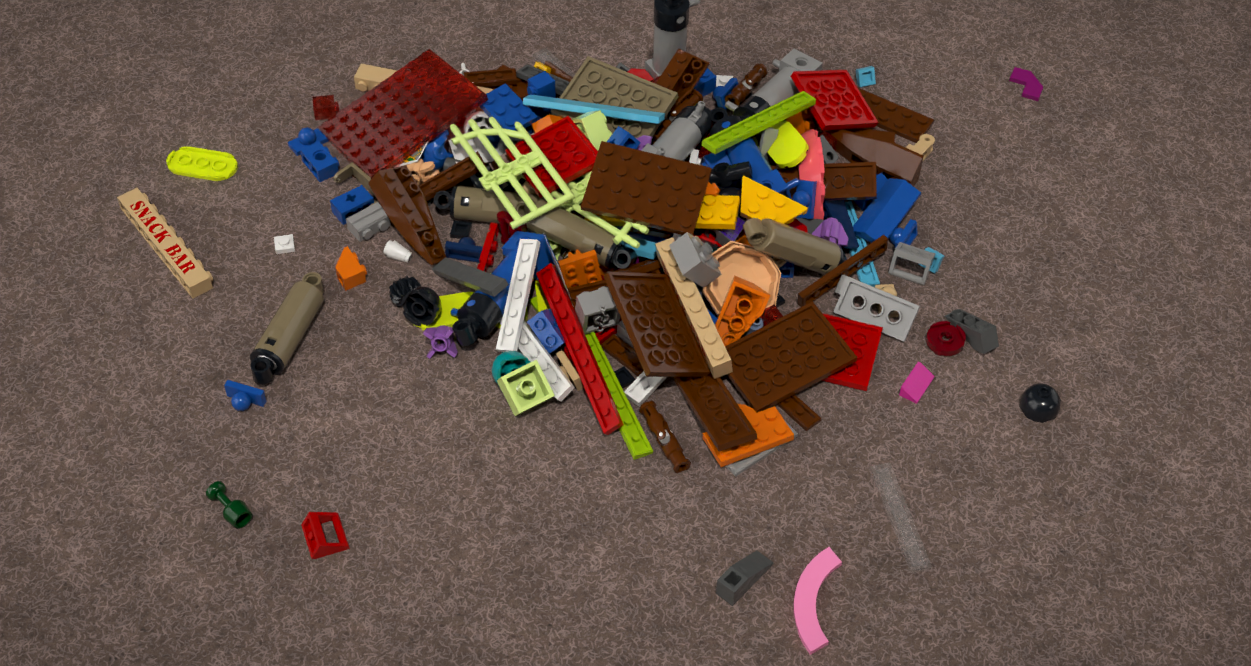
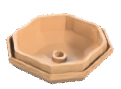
M735 241L728 242L712 253L713 257L720 264L718 268L722 275L705 286L702 292L716 315L720 312L734 275L754 283L770 294L765 310L760 316L761 318L775 310L781 272L770 255L756 251L753 246Z

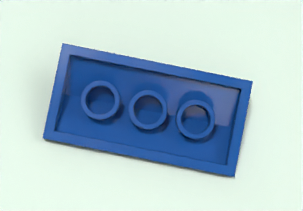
M889 178L878 192L877 199L872 200L854 224L855 235L871 243L883 234L889 239L920 197L921 192L906 180Z

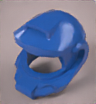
M446 129L439 131L438 134L429 139L420 157L424 162H434L435 167L433 170L442 169L447 157L454 158L453 154L447 152L444 148L447 136L449 135Z

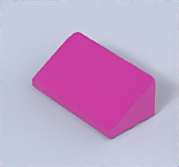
M918 361L901 386L899 395L917 404L935 376Z

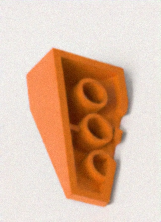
M735 275L714 324L724 346L739 340L748 331L757 318L763 314L770 298L769 293L754 283Z

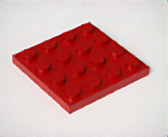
M847 70L794 71L790 76L799 92L805 91L816 99L815 105L809 107L821 130L876 127L879 123Z
M569 116L531 135L532 139L566 184L593 169L598 151ZM525 140L515 144L522 155L532 152ZM508 148L505 149L511 161L516 160ZM542 164L532 168L549 193L559 188ZM522 173V176L539 198H542V194L526 173Z
M823 314L857 356V361L821 381L867 391L883 327Z

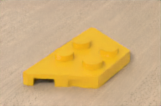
M746 176L742 177L740 216L748 220L751 218H758L760 220L769 218L786 225L793 222L797 216L807 213L808 207Z

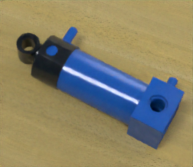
M722 107L714 108L709 115L712 123L709 137L742 120L735 115L728 116L727 111ZM752 136L725 149L731 164L750 162L753 178L750 179L792 199L789 190L800 184L799 180L795 178L785 183L778 170H772L752 139Z
M516 231L502 247L503 255L506 257L491 273L506 279L509 285L495 297L476 290L459 309L452 308L451 315L458 317V321L453 324L452 329L462 346L473 344L478 337L488 336L502 320L520 239H534L540 242L533 280H538L536 275L538 271L550 263L554 264L545 239L546 235Z

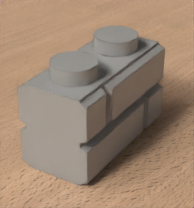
M379 202L346 219L347 229L359 242L365 239L368 240L374 234L385 231L391 226L390 219Z

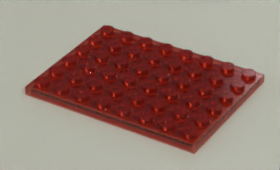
M428 49L317 128L347 159L372 179L379 170L394 168L427 142H430L447 130L451 124H455L486 102L488 97L472 82L432 50Z

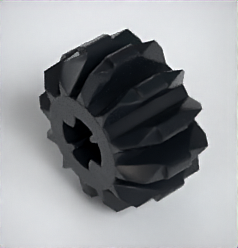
M405 276L402 279L399 277L398 281H393V285L389 286V296L393 303L399 307L401 306L402 298L411 289L419 287L421 284L414 276L410 278Z

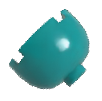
M518 351L502 352L493 361L492 377L499 386L497 380L500 377L531 362Z

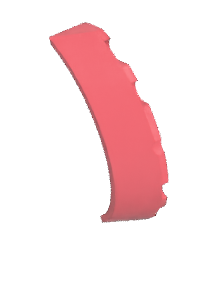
M810 129L801 134L807 142L809 150L806 151L805 159L798 164L799 180L817 181L814 219L824 220L825 171L820 137H818V131Z

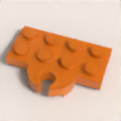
M738 404L756 431V440L718 451L707 432L702 434L704 442L720 467L794 440V433L775 406L757 413L747 405Z

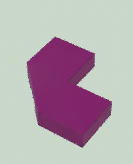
M1014 67L1009 81L1025 85L1021 97L1039 101L1043 91L1042 84L1031 71Z

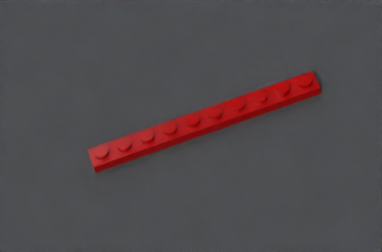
M550 263L538 271L536 275L604 434L609 435L623 426V421L557 268L554 264Z

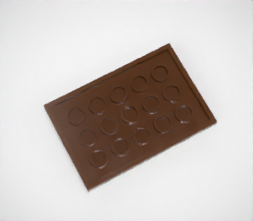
M601 141L581 203V210L684 235L686 232L693 235L712 168Z
M607 271L603 277L646 377L707 376L711 371L668 275Z
M813 301L725 346L731 358L733 372L726 375L749 406L757 413L778 404L857 361V356Z

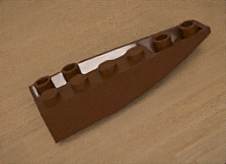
M679 48L656 82L657 85L678 93L679 97L668 114L694 90L710 65L709 62Z
M842 129L824 130L823 136L832 148L849 162H876L877 175L882 173L887 179L906 180L913 187L918 182L923 155L892 141Z
M404 165L379 170L368 184L386 215L420 256L431 265L438 264L446 255L425 196L408 167Z

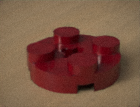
M939 321L932 324L926 335L927 346L938 356L958 354L963 350L966 340L965 332L960 326L950 325L951 322ZM945 336V338L949 340H943L942 337Z

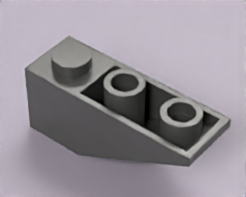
M955 309L944 316L951 322V325L955 327L958 325L963 329L966 341L974 350L985 354L999 347L995 325L961 309Z
M756 550L733 564L717 580L716 594L733 606L774 562Z

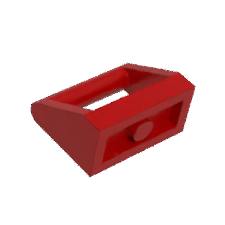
M309 512L301 526L311 559H318L350 549L337 512ZM332 521L339 543L326 542L321 526L322 523Z

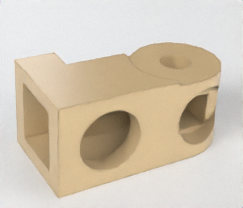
M923 134L914 146L908 144L906 148L923 155L924 160L932 152L935 138L932 135Z

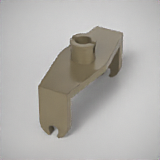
M353 162L338 171L333 177L336 183H341L351 175H354L375 196L368 184L375 173L369 177Z

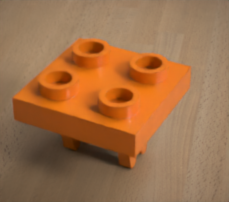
M577 249L575 254L568 252V258L558 261L567 288L602 281L595 249L585 253H581Z

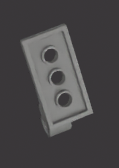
M841 275L834 291L840 295L833 311L834 313L853 321L883 327L882 333L903 342L906 341L920 309L919 305L845 275ZM862 297L864 304L861 307H855V298ZM880 304L882 311L874 315L871 311L872 306ZM893 311H897L900 315L899 320L896 322H891L889 319V315Z

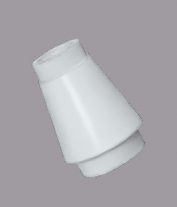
M389 240L383 251L387 258L407 263L413 256L412 252L395 240Z

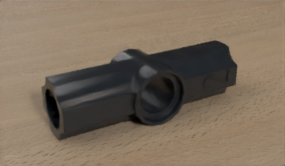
M749 161L732 165L725 162L719 163L713 167L709 182L710 184L714 182L719 187H728L734 181L742 180L743 176L753 178L751 164Z

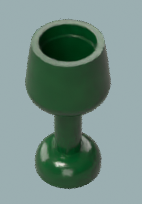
M222 481L212 483L206 490V497L212 501L219 500L225 506L223 517L228 523L237 529L245 527L252 519V513L245 502L242 500L231 501L225 495L226 486Z

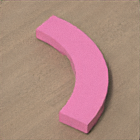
M830 547L821 551L806 566L797 583L794 595L793 611L799 637L810 655L828 645L829 642L817 619L816 598L824 580L842 565V561Z

